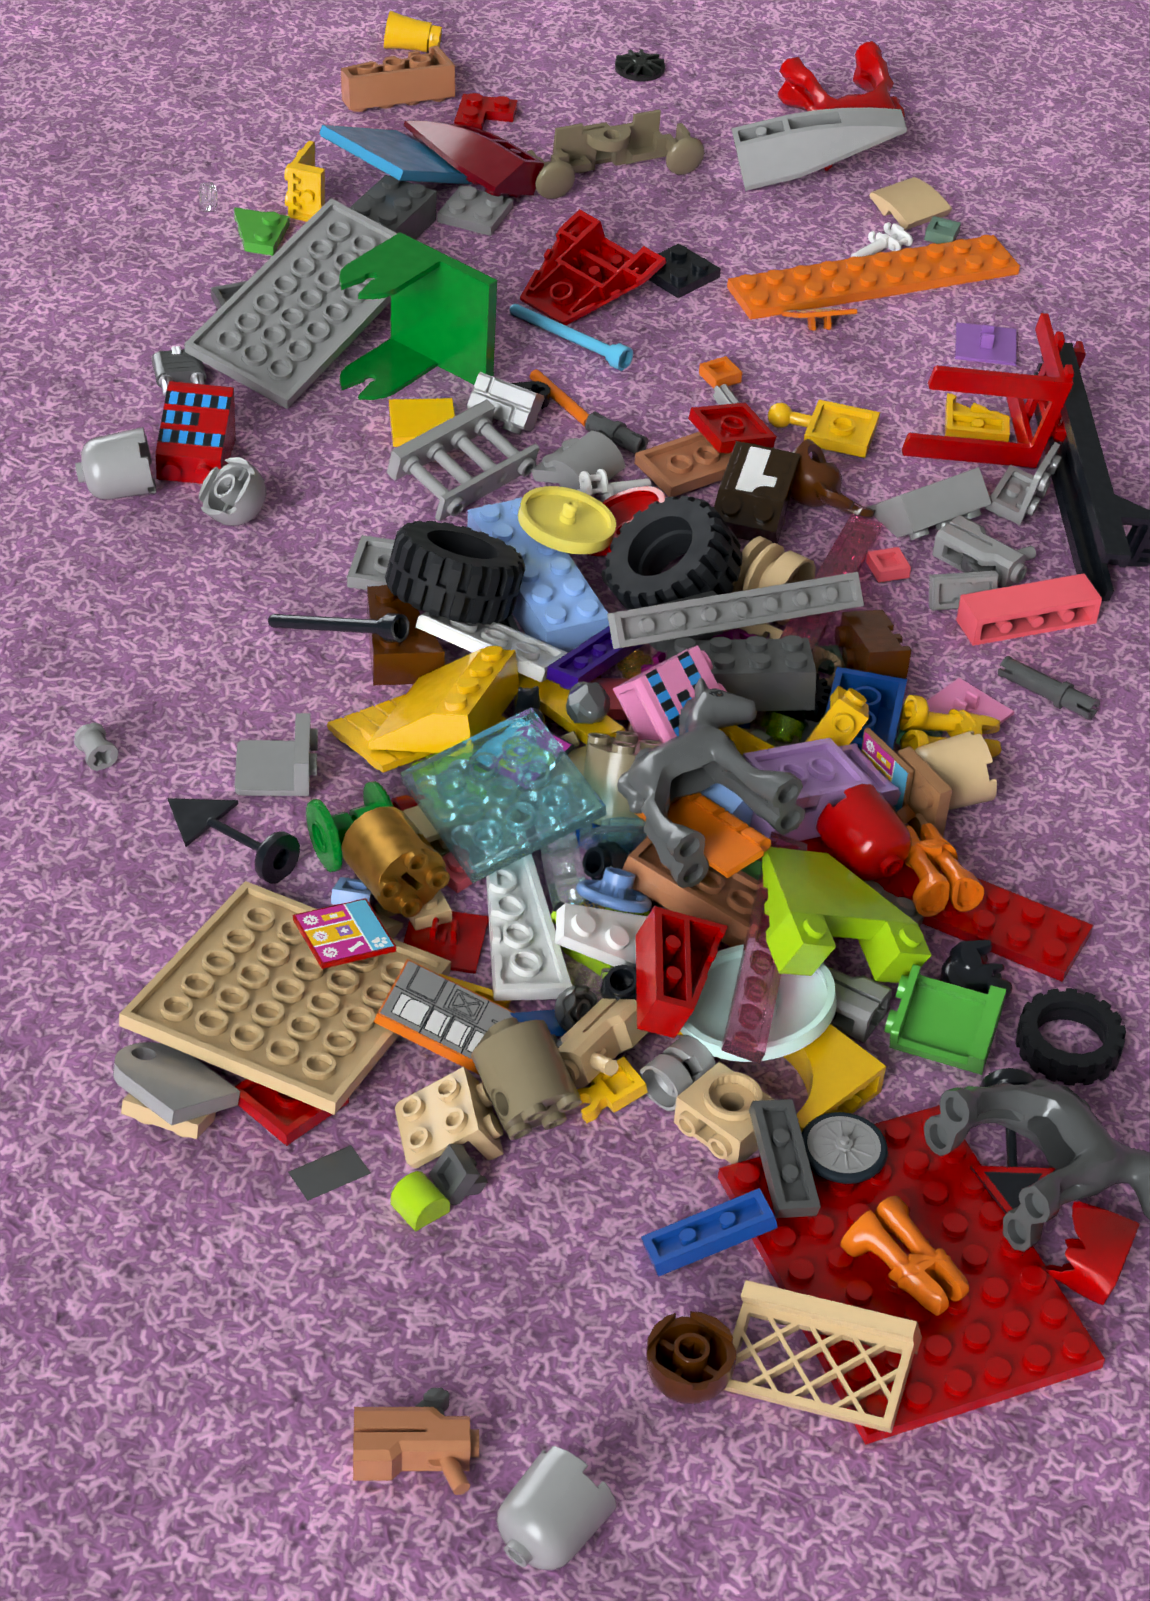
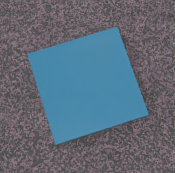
M322 125L319 133L321 137L399 181L473 184L466 180V175L456 170L432 149L398 130Z

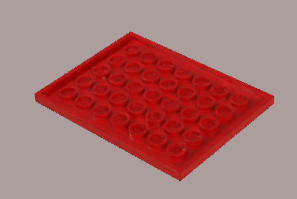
M940 1105L875 1123L874 1125L882 1132L888 1146L886 1163L878 1174L860 1183L842 1184L826 1180L812 1171L821 1206L817 1216L776 1218L778 1228L752 1238L779 1288L917 1321L922 1339L918 1353H914L892 1433L854 1424L865 1445L1101 1369L1105 1361L1104 1356L1054 1278L1044 1271L1048 1269L1035 1248L1032 1246L1026 1251L1014 1250L1004 1237L1003 1217L1005 1213L985 1189L973 1170L970 1169L971 1165H982L966 1140L964 1139L959 1147L943 1156L934 1153L926 1143L924 1134L925 1122L931 1116L941 1114ZM760 1156L719 1168L718 1179L730 1200L760 1188L775 1215ZM898 1196L906 1203L909 1209V1217L935 1250L938 1248L944 1249L968 1281L969 1292L959 1301H953L948 1298L949 1307L938 1316L925 1309L909 1293L899 1288L898 1283L888 1276L891 1271L889 1266L872 1251H868L866 1254L858 1257H852L840 1246L844 1235L850 1227L867 1211L871 1210L874 1213L878 1205L888 1197ZM892 1234L890 1235L907 1256L912 1254L899 1239ZM802 1330L811 1346L817 1344L810 1331ZM819 1334L822 1340L829 1337L826 1335ZM841 1340L827 1348L837 1366L860 1354L854 1342ZM862 1344L865 1351L872 1348L871 1346ZM886 1350L871 1358V1361L879 1375L883 1377L898 1368L902 1354ZM824 1353L816 1354L826 1373L831 1371L832 1367ZM866 1362L843 1374L853 1393L876 1381ZM838 1377L831 1381L840 1400L848 1396ZM894 1381L891 1382L890 1384L886 1385L887 1388H888V1390L890 1391V1393H891V1390H892ZM882 1389L858 1401L866 1414L884 1418L888 1400ZM853 1404L847 1407V1409L857 1411Z

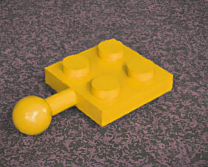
M820 399L817 402L813 415L793 412L785 403H776L768 411V420L774 427L784 428L789 424L807 427L804 440L811 439L821 449L865 458L880 417V412Z

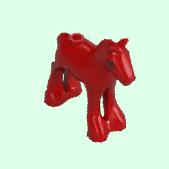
M873 41L863 43L855 53L856 69L853 75V82L856 86L868 92L865 94H848L838 99L831 97L821 87L814 74L805 67L799 57L786 59L780 67L779 72L786 81L778 91V98L789 107L805 111L835 108L901 109L905 118V111L900 105V99L896 96H890L894 82L889 75L887 62L882 58V51L879 45ZM833 164L825 167V171H828Z

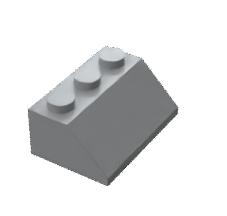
M977 467L868 506L867 508L875 510L874 517L897 538L909 534L910 539L914 540L930 534L928 527L935 525L938 531L946 524H950V521L958 515L967 519L982 515L980 508L991 505L992 502L980 468Z

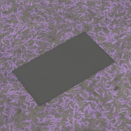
M351 1145L288 1172L307 1201L371 1174Z

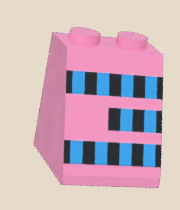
M698 645L686 649L612 688L634 732L638 734L639 741L656 740L665 743L679 736L678 726L680 725L679 715L681 714V709L688 700L695 697V685L699 678H703L709 689L716 688L726 691L722 684H717L711 672L713 670L712 662L707 653L703 650L701 651Z

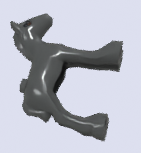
M699 678L695 685V697L688 700L681 709V714L679 715L680 725L678 726L679 736L653 749L645 748L636 755L630 769L620 776L617 783L618 791L627 799L630 811L636 814L644 813L646 816L644 832L655 845L661 863L670 870L674 881L682 888H691L699 884L705 878L709 868V864L704 856V835L686 826L673 823L668 818L670 806L682 797L700 793L715 783L721 784L737 794L757 816L767 821L782 835L797 829L805 818V810L796 804V800L803 788L801 780L791 772L768 771L755 768L746 761L738 751L735 743L723 731L719 730L733 725L750 723L756 719L755 702L720 689H709L703 678Z
M1037 1079L1025 1085L1000 1083L988 1087L967 1086L964 1089L959 1087L946 1090L941 1095V1114L931 1116L925 1122L924 1134L926 1143L934 1153L940 1156L946 1155L959 1147L971 1128L981 1124L997 1123L1030 1139L1044 1153L1050 1167L1055 1168V1172L1022 1188L1018 1196L1020 1205L1008 1211L1003 1217V1235L1014 1250L1026 1251L1036 1245L1041 1239L1044 1223L1057 1216L1060 1206L1063 1204L1095 1196L1114 1184H1129L1138 1197L1144 1215L1150 1220V1152L1130 1148L1112 1138L1091 1111L1089 1104L1067 1086L1054 1084L1047 1079Z

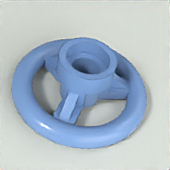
M606 867L602 880H582L576 885V891L581 897L603 907L629 913H644L652 907L651 900L646 895L631 889L634 884L635 875L619 868Z

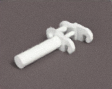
M887 222L884 225L886 234L880 232L876 234L874 231H871L868 235L871 244L853 253L851 257L874 255L887 248L892 251L901 250L902 245L911 246L913 239L909 233L904 231L903 227L894 223L890 229L891 223Z
M598 469L596 474L590 475L587 471H582L579 475L580 489L577 490L590 496L598 493L601 495V501L603 502L609 497L627 489L651 486V481L645 478L608 483L606 471ZM596 481V489H592L591 482Z

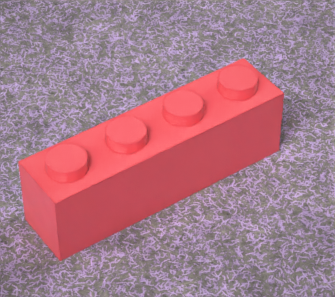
M1085 573L963 594L960 596L956 621L974 646L1096 624L1102 597Z

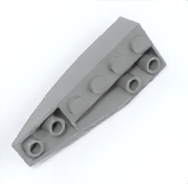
M888 108L813 110L731 128L745 191L804 177L907 132L902 110Z

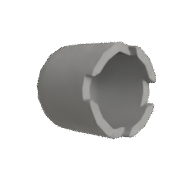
M144 427L95 437L84 444L81 451V462L75 463L79 483L85 482L89 492L94 497L101 500H111L156 493L155 477L152 478L150 470L152 459Z
M552 1446L547 1453L543 1450L504 1499L497 1511V1527L501 1538L506 1544L504 1551L512 1561L522 1567H526L528 1564L542 1570H556L564 1567L616 1509L615 1497L608 1485L602 1481L597 1487L583 1473L588 1465L569 1451L556 1446Z

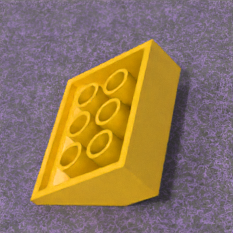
M488 646L419 677L369 740V749L473 755L518 692L520 683L516 650H505L500 646Z

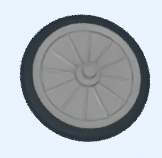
M845 1112L823 1114L809 1122L802 1131L810 1168L814 1173L826 1180L842 1184L860 1183L878 1174L886 1163L888 1146L885 1137L872 1122L861 1116Z

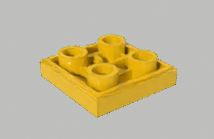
M452 398L390 399L388 409L393 447H399L455 417Z

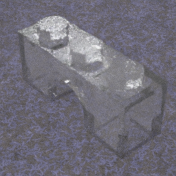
M568 795L531 803L552 907L554 909L560 901L567 904L580 905L585 899L577 893L576 885L580 881L586 880Z

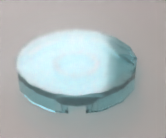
M628 817L607 818L601 821L600 827L593 828L590 822L580 829V847L588 850L596 847L598 843L616 842L627 852H632L647 837L644 832L645 821L639 818Z

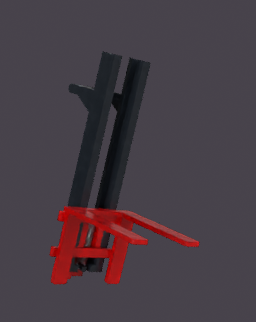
M1041 313L1035 331L1043 363L1038 364V372H1035L1034 375L937 365L933 368L928 381V386L931 390L1006 397L1018 443L908 433L902 447L903 456L1036 468L1043 451L1047 455L1054 442L1060 444L1057 455L1061 456L1062 459L1055 473L1051 474L1075 571L1076 574L1085 573L1102 597V601H1109L1114 588L1107 564L1119 565V567L1124 568L1126 566L1147 567L1150 565V510L1114 494L1080 372V367L1086 356L1083 342L1076 341L1073 347L1072 343H1065L1063 332L1057 331L1054 336L1049 314ZM1033 413H1035L1038 425L1034 438L1030 427ZM1123 525H1132L1126 537Z

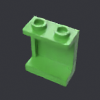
M913 964L909 976L902 975L899 981L896 998H900L901 1002L898 1011L891 1009L886 1021L884 1032L890 1034L889 1048L982 1075L1004 1007L1006 989L991 985L988 994H984L920 974L921 966Z

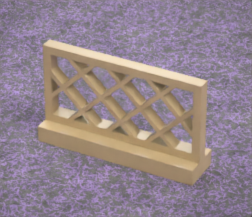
M745 1280L741 1293L743 1303L733 1332V1344L737 1356L735 1366L752 1356L762 1374L747 1383L733 1380L731 1376L724 1390L892 1433L914 1353H918L922 1339L917 1321ZM753 1317L769 1321L775 1333L752 1345L746 1335V1330L750 1318ZM776 1323L786 1326L782 1329H779ZM800 1329L810 1331L817 1344L794 1355L785 1337ZM819 1334L826 1335L829 1337L822 1340ZM841 1340L854 1342L860 1354L837 1366L827 1348ZM744 1341L747 1348L740 1352L742 1343ZM780 1341L790 1359L767 1371L757 1353ZM862 1344L871 1346L872 1348L865 1351ZM886 1350L902 1354L898 1368L883 1377L879 1375L871 1361V1358ZM823 1352L832 1370L810 1382L800 1363ZM866 1362L876 1381L853 1393L843 1374ZM795 1367L805 1385L789 1394L778 1391L772 1379ZM838 1377L848 1396L833 1405L821 1402L815 1390ZM894 1381L893 1387H892V1390H891V1393H890V1391L888 1390V1388H887L886 1385H888V1384H890L891 1382ZM767 1382L771 1389L760 1386ZM882 1389L888 1400L884 1418L866 1414L858 1401ZM810 1393L814 1400L803 1397ZM853 1404L857 1411L847 1409V1407Z

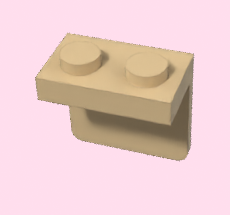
M465 1067L409 1095L396 1104L395 1112L405 1160L410 1167L416 1169L440 1157L449 1144L462 1145L468 1141L487 1160H493L504 1154L500 1141L503 1129L499 1120L494 1115L493 1104L483 1082L480 1083Z

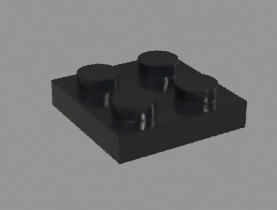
M678 243L658 253L666 258L667 263L649 281L673 296L680 298L720 278L721 268Z

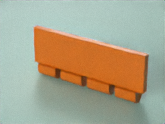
M701 793L682 797L670 806L668 818L673 823L686 826L704 835V856L709 866L726 878L731 877L764 856V852L771 846V840L753 827H749L747 823L729 811H725L724 808ZM635 813V815L646 821L644 813Z

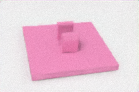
M961 678L956 679L927 700L929 711L948 714L951 709L965 710L973 714L993 717L1000 720V724L1014 715L1013 710Z

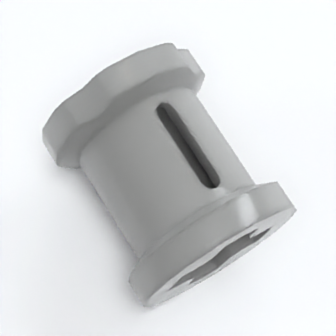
M98 723L85 724L74 735V744L80 751L85 753L87 765L95 771L111 767L118 758V749L113 743L107 741L105 737L106 731Z

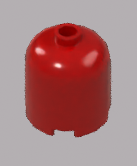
M859 784L846 789L843 793L847 797L841 800L835 807L828 803L818 817L816 830L821 835L822 841L841 863L861 880L876 881L895 875L901 870L903 863L910 854L912 839L907 826L883 794L877 791L873 785Z

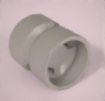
M687 1035L681 1036L666 1048L663 1054H659L640 1070L639 1075L647 1085L648 1093L646 1095L650 1100L667 1111H674L677 1096L716 1065L711 1052L698 1039Z

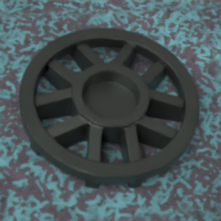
M630 49L627 54L616 56L615 71L620 76L629 80L651 81L664 74L665 64L664 59H660L657 53L647 54L644 53L643 49H640L639 52H633Z

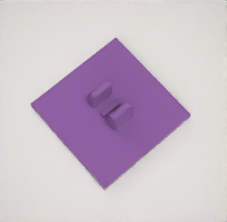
M956 322L955 359L1016 366V329Z

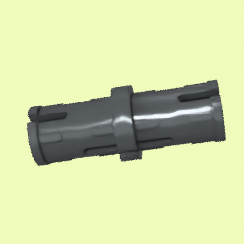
M596 411L591 413L586 420V430L600 432L612 440L614 444L634 454L647 448L648 438L630 430L621 421H612Z

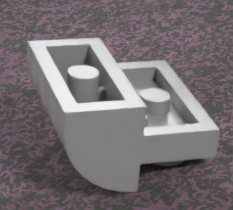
M591 430L581 439L572 438L564 441L559 449L544 456L542 462L532 468L531 471L534 480L537 482L559 483L560 487L577 490L580 489L579 475L582 471H587L590 475L596 474L598 469H604L609 481L626 466L623 456L614 442L604 434ZM596 481L591 482L592 489H596Z

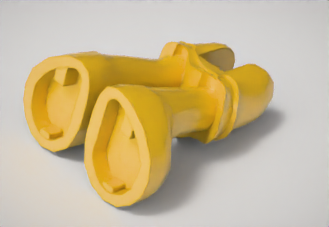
M909 695L905 699L900 716V730L908 731L901 738V750L910 746L915 751L923 745L948 738L928 736L922 730L947 731L950 737L969 731H974V735L979 733L981 735L992 734L1000 730V720L986 715L973 714L965 710L951 709L948 714L929 711L926 698L919 695ZM984 739L992 758L998 756L1002 751L1001 742Z

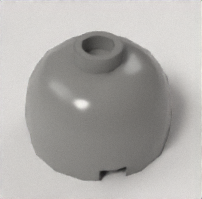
M232 457L225 460L228 464L222 469L215 467L210 471L201 486L199 499L203 502L202 511L212 519L223 525L240 526L249 522L260 513L266 498V485L261 474L252 464L241 457Z

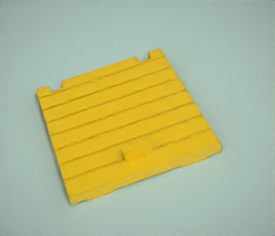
M405 694L393 698L391 701L388 700L377 704L375 707L371 706L360 710V712L357 711L346 715L344 718L341 717L327 722L328 729L337 739L347 744L366 759L371 766L382 773L434 754L427 752L369 749L368 747L369 740ZM501 715L489 733L494 732L493 730H499L508 719Z

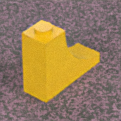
M832 1024L811 1044L794 1053L783 1056L797 1070L808 1093L806 1103L797 1113L801 1133L806 1125L816 1117L832 1112L853 1114L882 1091L886 1066Z

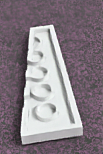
M487 825L484 834L494 1001L557 999L572 984L560 945L555 944L556 931L523 825Z

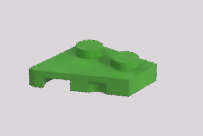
M236 207L234 209V220L238 224V232L240 238H242L244 251L273 256L290 226V216L280 215L276 212H261Z

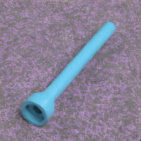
M512 304L509 311L513 316L604 356L613 368L622 371L632 361L633 350L621 343L608 345L519 304Z

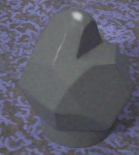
M579 682L569 692L566 703L567 714L576 724L600 722L609 712L610 697L598 682Z

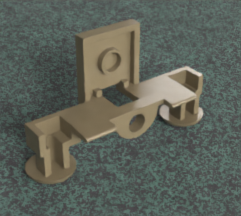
M658 109L633 114L632 123L609 126L607 122L583 126L580 123L555 128L551 161L544 162L541 157L536 156L533 150H529L527 153L544 162L543 169L538 174L535 183L537 192L547 199H557L564 196L572 188L575 181V173L595 170L596 164L613 162L615 166L628 165L666 157V166L671 172L677 175L688 174L701 164L705 154L704 146L699 139L690 137V132L683 123L677 124L675 138L670 133L662 135L659 131L661 110Z

